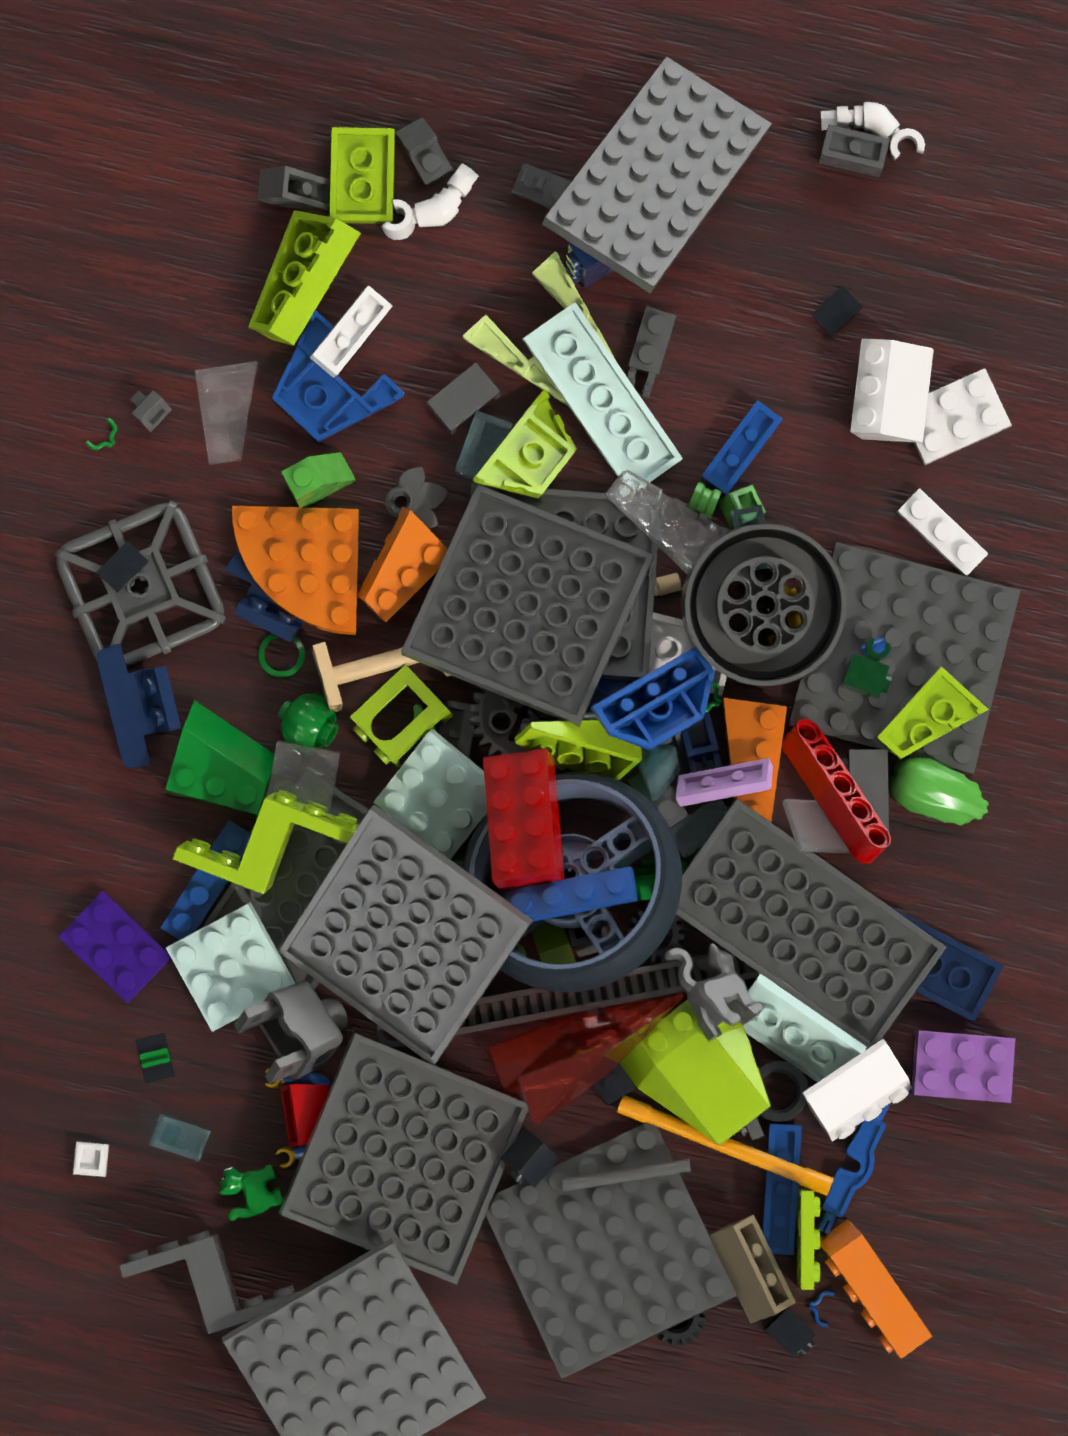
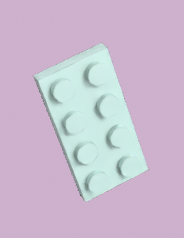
M762 974L758 976L748 990L751 1000L753 1002H760L764 1009L754 1020L743 1025L745 1032L816 1082L821 1081L864 1052L867 1048Z

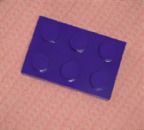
M104 891L58 937L127 1003H130L171 959L169 953Z

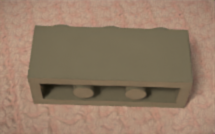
M754 1215L733 1222L709 1235L750 1323L776 1315L796 1303Z

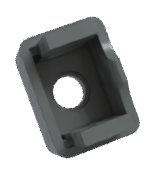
M303 981L270 992L264 1002L243 1010L234 1026L238 1033L258 1025L260 1026L279 1057L265 1075L271 1084L287 1076L297 1080L326 1065L343 1040L342 1032L346 1030L348 1020L346 1011L337 998L328 996L320 1000L311 984Z

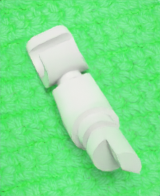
M863 102V106H854V110H848V106H837V111H821V130H827L828 124L848 129V125H854V129H864V132H871L876 136L889 138V150L894 161L900 156L897 145L902 139H911L916 144V152L924 153L925 143L921 134L914 129L900 130L898 128L900 123L884 105L874 102Z
M462 163L447 182V189L443 188L439 194L435 193L432 198L415 203V208L411 209L402 200L393 199L396 213L405 215V218L399 224L386 222L381 225L383 232L388 238L402 240L412 234L415 224H418L419 227L444 226L459 212L458 206L462 202L460 197H466L472 188L471 186L479 176Z

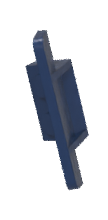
M236 552L225 568V571L252 585L246 597L238 603L234 615L289 642L293 641L299 635L305 622L280 609L262 592L247 571L240 552Z
M121 643L101 649L96 659L122 762L128 768L149 766L151 762L144 735L181 728L166 666L149 667L128 673Z

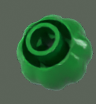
M316 693L301 695L293 702L286 701L278 714V717L282 719L281 731L284 740L291 748L302 753L314 752L322 746H329L335 738L339 727L335 723V710H330L327 699Z

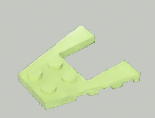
M555 251L532 272V275L564 309L573 302H576L613 356L604 337L592 319L586 304L575 288L569 273H567L558 253ZM487 315L481 318L463 335L465 341L567 405L536 358L533 356L528 360Z

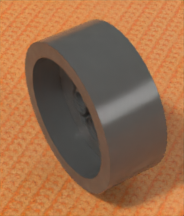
M746 525L716 537L694 559L682 588V620L693 647H696L703 658L715 670L746 684L758 686L781 685L809 674L832 652L845 623L846 592L843 579L835 562L815 540L800 531L781 525ZM762 563L767 564L771 568V576L764 582L757 580L754 574L755 568ZM789 578L796 579L800 585L799 592L792 597L787 596L783 590V585ZM733 581H740L744 586V594L739 599H732L728 595L727 588ZM766 595L771 598L773 607L767 614H761L756 608V602L761 596ZM791 610H796L801 615V623L798 627L790 629L785 624V616ZM741 613L746 619V625L741 631H733L729 626V619L733 614ZM763 628H770L774 632V641L768 646H762L758 642V633Z

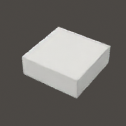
M76 1142L73 1174L106 1177L109 1144Z

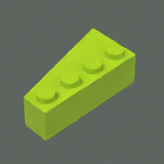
M294 210L248 327L273 341L295 345L361 233L337 218Z

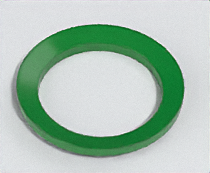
M272 633L260 645V664L267 673L274 677L285 678L292 676L300 670L304 663V646L300 639L296 637L293 642L299 650L297 663L287 671H276L268 666L264 656L268 643L279 637Z

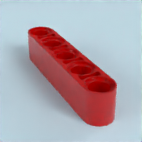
M810 719L799 720L783 737V751L852 856L860 863L870 864L890 845L891 836L820 727Z

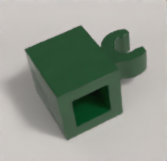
M871 637L865 647V657L856 654L851 656L841 687L878 699L881 692L887 694L893 675L887 674L889 665L877 661L887 657L891 650V644L886 643L884 651L876 653L872 648L875 639Z

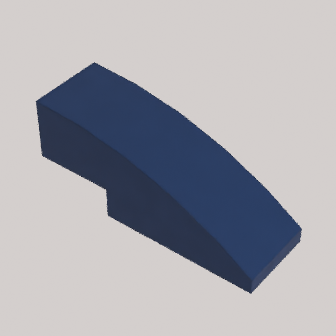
M707 712L701 721L681 732L690 773L722 767L709 712Z

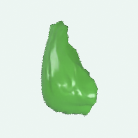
M908 757L896 762L894 776L888 781V791L896 803L907 811L944 823H955L960 826L971 822L973 819L981 820L983 815L988 813L987 806L989 803L982 798L979 785L969 780L964 774L952 770L931 758Z

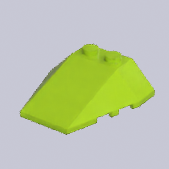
M686 1000L640 1036L619 1063L639 1090L716 1144L722 1145L771 1107L744 1026L740 1022L735 1026H729L723 1022L717 1026L722 1035L708 1042L698 1025L695 1012L688 1000Z

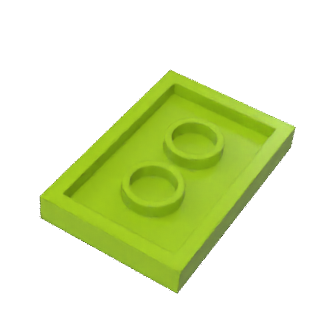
M332 127L330 217L337 218L343 223L385 224L389 222L393 224L395 128Z
M798 1189L797 1287L801 1290H814V1282H820V1263L814 1261V1250H820V1230L814 1229V1217H820V1197L814 1196V1191L810 1189Z

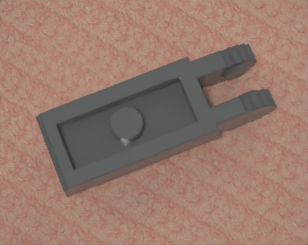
M646 306L633 348L627 376L634 387L637 371L649 374L642 389V397L645 398L650 397L655 377L659 375L677 316Z

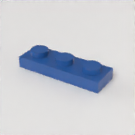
M757 400L701 475V478L714 488L722 491V494L726 496L783 419Z

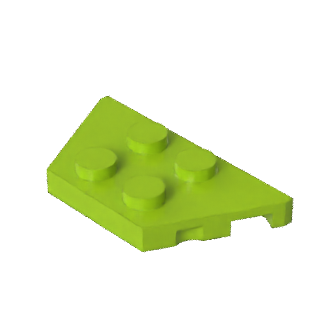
M543 389L473 478L474 482L534 498H539L577 450L571 437L565 432L559 414L555 415L548 401L550 396L547 391Z

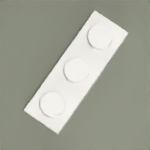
M368 285L310 356V359L335 378L391 309L392 305Z
M920 488L897 511L916 532L964 576H968L988 555L972 537Z

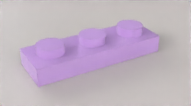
M766 758L678 775L676 800L681 807L770 790L773 765L770 759Z

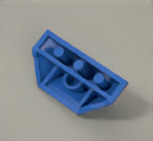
M696 647L593 705L591 710L609 736L651 750L704 718L715 671Z

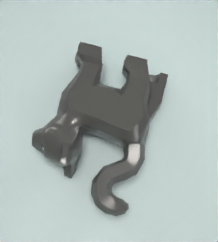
M714 943L710 944L708 954L704 958L696 959L694 962L712 978L699 982L694 981L690 977L693 964L691 956L685 950L671 948L665 952L664 958L666 961L676 959L681 963L678 973L679 982L687 993L688 1002L695 1012L698 1025L708 1042L722 1035L719 1027H717L721 1023L725 1022L729 1026H735L740 1022L744 1025L754 1020L764 1009L760 1002H753L749 997L745 981L735 971L733 963L734 954L717 948Z

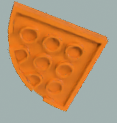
M232 506L233 528L240 555L247 571L262 592L283 611L316 626L318 629L338 634L356 635L359 509Z

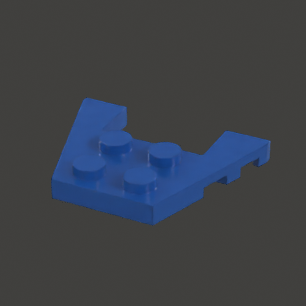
M315 310L304 333L300 337L298 346L282 375L272 400L319 443L402 399L405 393L383 374L360 397L338 375L333 378L310 359V356L334 328Z

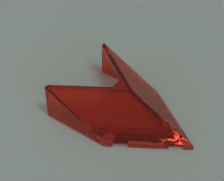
M682 992L670 994L669 997L653 1000V998L607 1006L602 1011V1014L589 1016L587 1010L576 1012L488 1047L503 1093L509 1095L523 1092L533 1124L537 1126L607 1076L684 998Z

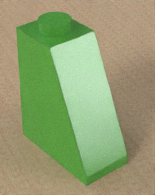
M341 452L309 456L281 471L299 508H306L356 481Z

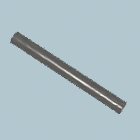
M689 1159L564 1178L562 1179L563 1191L691 1172Z

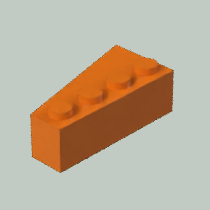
M723 698L722 709L729 766L769 758L773 765L770 790L732 797L733 802L737 798L771 822L787 706Z
M848 1219L831 1230L830 1234L820 1238V1247L829 1258L825 1261L826 1265L835 1277L841 1275L846 1285L843 1286V1289L854 1303L858 1300L864 1308L860 1312L871 1328L876 1325L882 1335L878 1339L888 1353L895 1351L902 1359L932 1337L864 1236Z

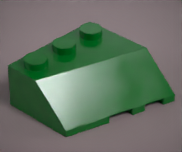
M194 700L181 733L165 790L173 794L258 817L264 799L267 797L278 756Z

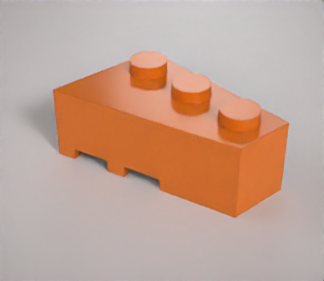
M403 506L391 533L388 534L384 541L385 545L377 560L374 561L357 594L372 612L385 622L439 570L448 550L410 509Z

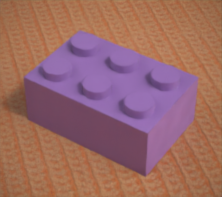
M915 1031L911 1095L1011 1103L1015 1038Z

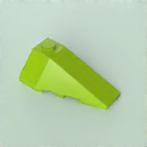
M583 720L580 727L569 721L531 722L515 737V743L527 751L547 749L555 760V767L561 771L567 768L572 772L596 773L620 780L642 760L641 747L609 736L599 720Z

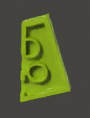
M940 667L876 739L897 758L902 759L989 709L944 668Z

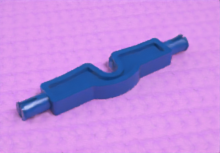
M891 1103L883 1107L882 1112L875 1119L861 1122L858 1131L845 1151L847 1156L859 1162L860 1167L856 1172L837 1168L830 1191L822 1205V1209L826 1211L817 1229L830 1234L829 1232L837 1216L840 1218L844 1216L855 1190L862 1187L869 1179L874 1168L873 1152L886 1127V1124L882 1121Z

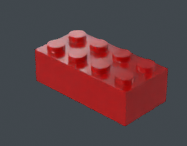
M547 749L483 758L492 882L501 892L564 880L554 758Z

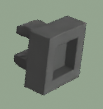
M138 390L130 399L137 407L132 414L150 432L172 410L154 390L147 397Z

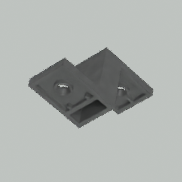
M209 1230L187 1237L189 1243L180 1246L178 1240L156 1247L158 1253L148 1255L147 1250L125 1257L126 1263L119 1266L122 1277L126 1278L186 1259L208 1334L248 1322L302 1291V1288L294 1290L293 1285L272 1292L273 1298L264 1300L262 1295L246 1299L241 1302L242 1307L240 1308L218 1234L210 1236Z

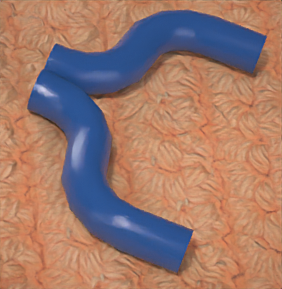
M821 1291L815 1301H810L809 1310L814 1312V1320L819 1326L828 1328L829 1323L819 1320V1312L814 1306L821 1302L824 1295L834 1296L835 1291Z

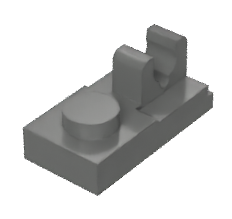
M523 163L511 193L551 209L572 181Z

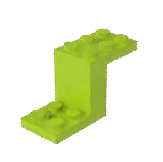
M279 790L278 793L272 792L264 799L241 861H239L241 856L227 850H222V853H218L209 849L211 846L209 843L195 838L192 839V842L185 841L178 846L173 860L264 894L273 885L295 824L347 844L359 825L356 824L357 819L350 815L339 813L338 816L327 813V807L312 801H309L308 804H303L296 801V795Z

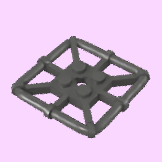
M170 501L169 503L157 504L119 521L113 519L109 521V525L71 540L63 545L61 549L56 550L54 557H56L57 571L73 606V610H71L74 619L78 618L96 661L98 652L104 649L89 613L111 603L120 622L110 646L122 643L128 626L146 618H149L158 640L124 654L126 667L162 652L164 655L172 652L171 648L207 634L216 629L220 624H224L226 616H224L223 602L206 565L209 561L206 554L202 555L187 517L182 509L178 507V503ZM163 516L152 545L139 551L149 562L118 593L102 578L108 594L85 604L69 563L98 574L97 571L102 566L75 556L73 553L113 536L120 549L126 543L123 532ZM174 520L190 560L167 569L161 556L160 548L170 524ZM195 569L211 610L180 598L171 578ZM136 578H140L142 582L148 581L149 586L145 588L144 594L140 595L138 591H131V587L135 585L134 580ZM179 606L208 619L166 637L156 614Z

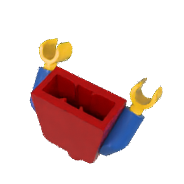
M314 1071L297 1080L287 1076L276 1081L274 1084H265L270 1088L280 1087L289 1147L281 1148L276 1154L286 1152L290 1156L289 1162L279 1165L282 1168L292 1165L296 1159L301 1160L331 1087L327 1077Z

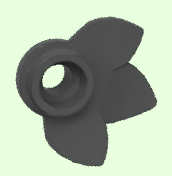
M416 467L405 471L401 475L398 487L388 492L385 505L387 511L392 516L398 518L401 508L395 505V501L400 497L407 500L405 508L410 509L428 529H432L438 526L437 517L432 510L443 503L448 492L438 484L425 482L423 468Z

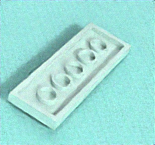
M573 302L522 338L629 495H633L683 459L576 302Z

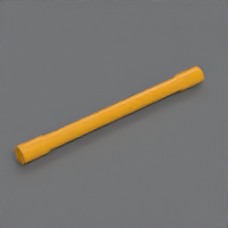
M627 1095L622 1097L617 1113L642 1123L652 1124L795 1181L801 1186L825 1196L828 1195L832 1186L833 1177L810 1168L798 1166L733 1139H728L722 1145H718L682 1119L657 1110L651 1105Z

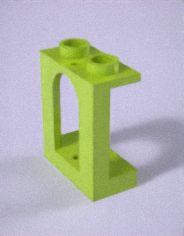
M405 664L350 718L357 724L353 730L365 743L371 739L378 746L374 750L375 754L386 765L392 761L399 768L402 764L398 760L440 720L445 724L454 715ZM408 685L428 707L393 739L384 741L376 738L371 728L374 717Z

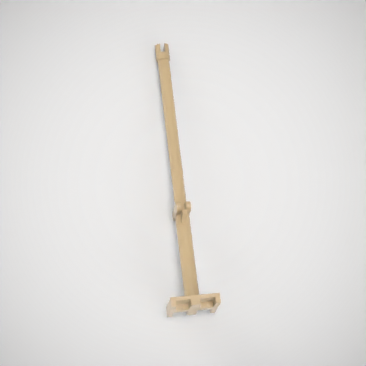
M677 572L655 578L654 596H663L682 589ZM326 643L313 645V657L324 696L327 699L329 709L335 710V712L341 711L343 705L338 685L402 668L405 664L409 666L420 662L403 656L401 654L402 648L332 667Z

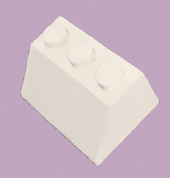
M862 339L850 432L864 440L922 443L934 349L895 340Z
M882 1039L804 1091L803 1095L811 1112L833 1142L837 1138L844 1139L854 1132L855 1126L864 1120L871 1121L882 1112V1108L889 1103L895 1104L903 1100L912 1087L896 1057L885 1040Z

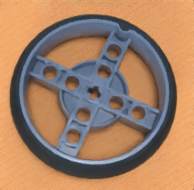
M589 772L556 773L558 804L578 800L597 801L614 806L631 816V818L597 841L578 834L561 835L564 878L569 879L571 877L624 868L653 850L656 868L654 890L648 907L639 923L626 937L608 911L611 906L531 922L523 934L525 936L544 922L567 929L582 927L599 952V956L572 964H549L525 957L513 949L500 970L512 978L535 988L555 992H579L602 987L621 979L639 967L653 954L665 938L676 916L682 890V868L677 843L672 830L663 815L645 796L625 783L605 775ZM486 814L474 831L468 844L462 869L488 887L491 872L488 817ZM631 840V844L626 850H618V846L622 841ZM604 858V862L599 868H591L592 862L595 859ZM610 927V932L606 937L597 938L601 928Z

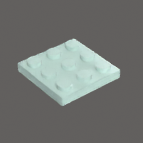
M431 729L373 803L451 860L487 814L484 771L434 729Z
M251 902L166 947L212 1032L239 1018L243 1010L264 1002L270 992L296 984Z

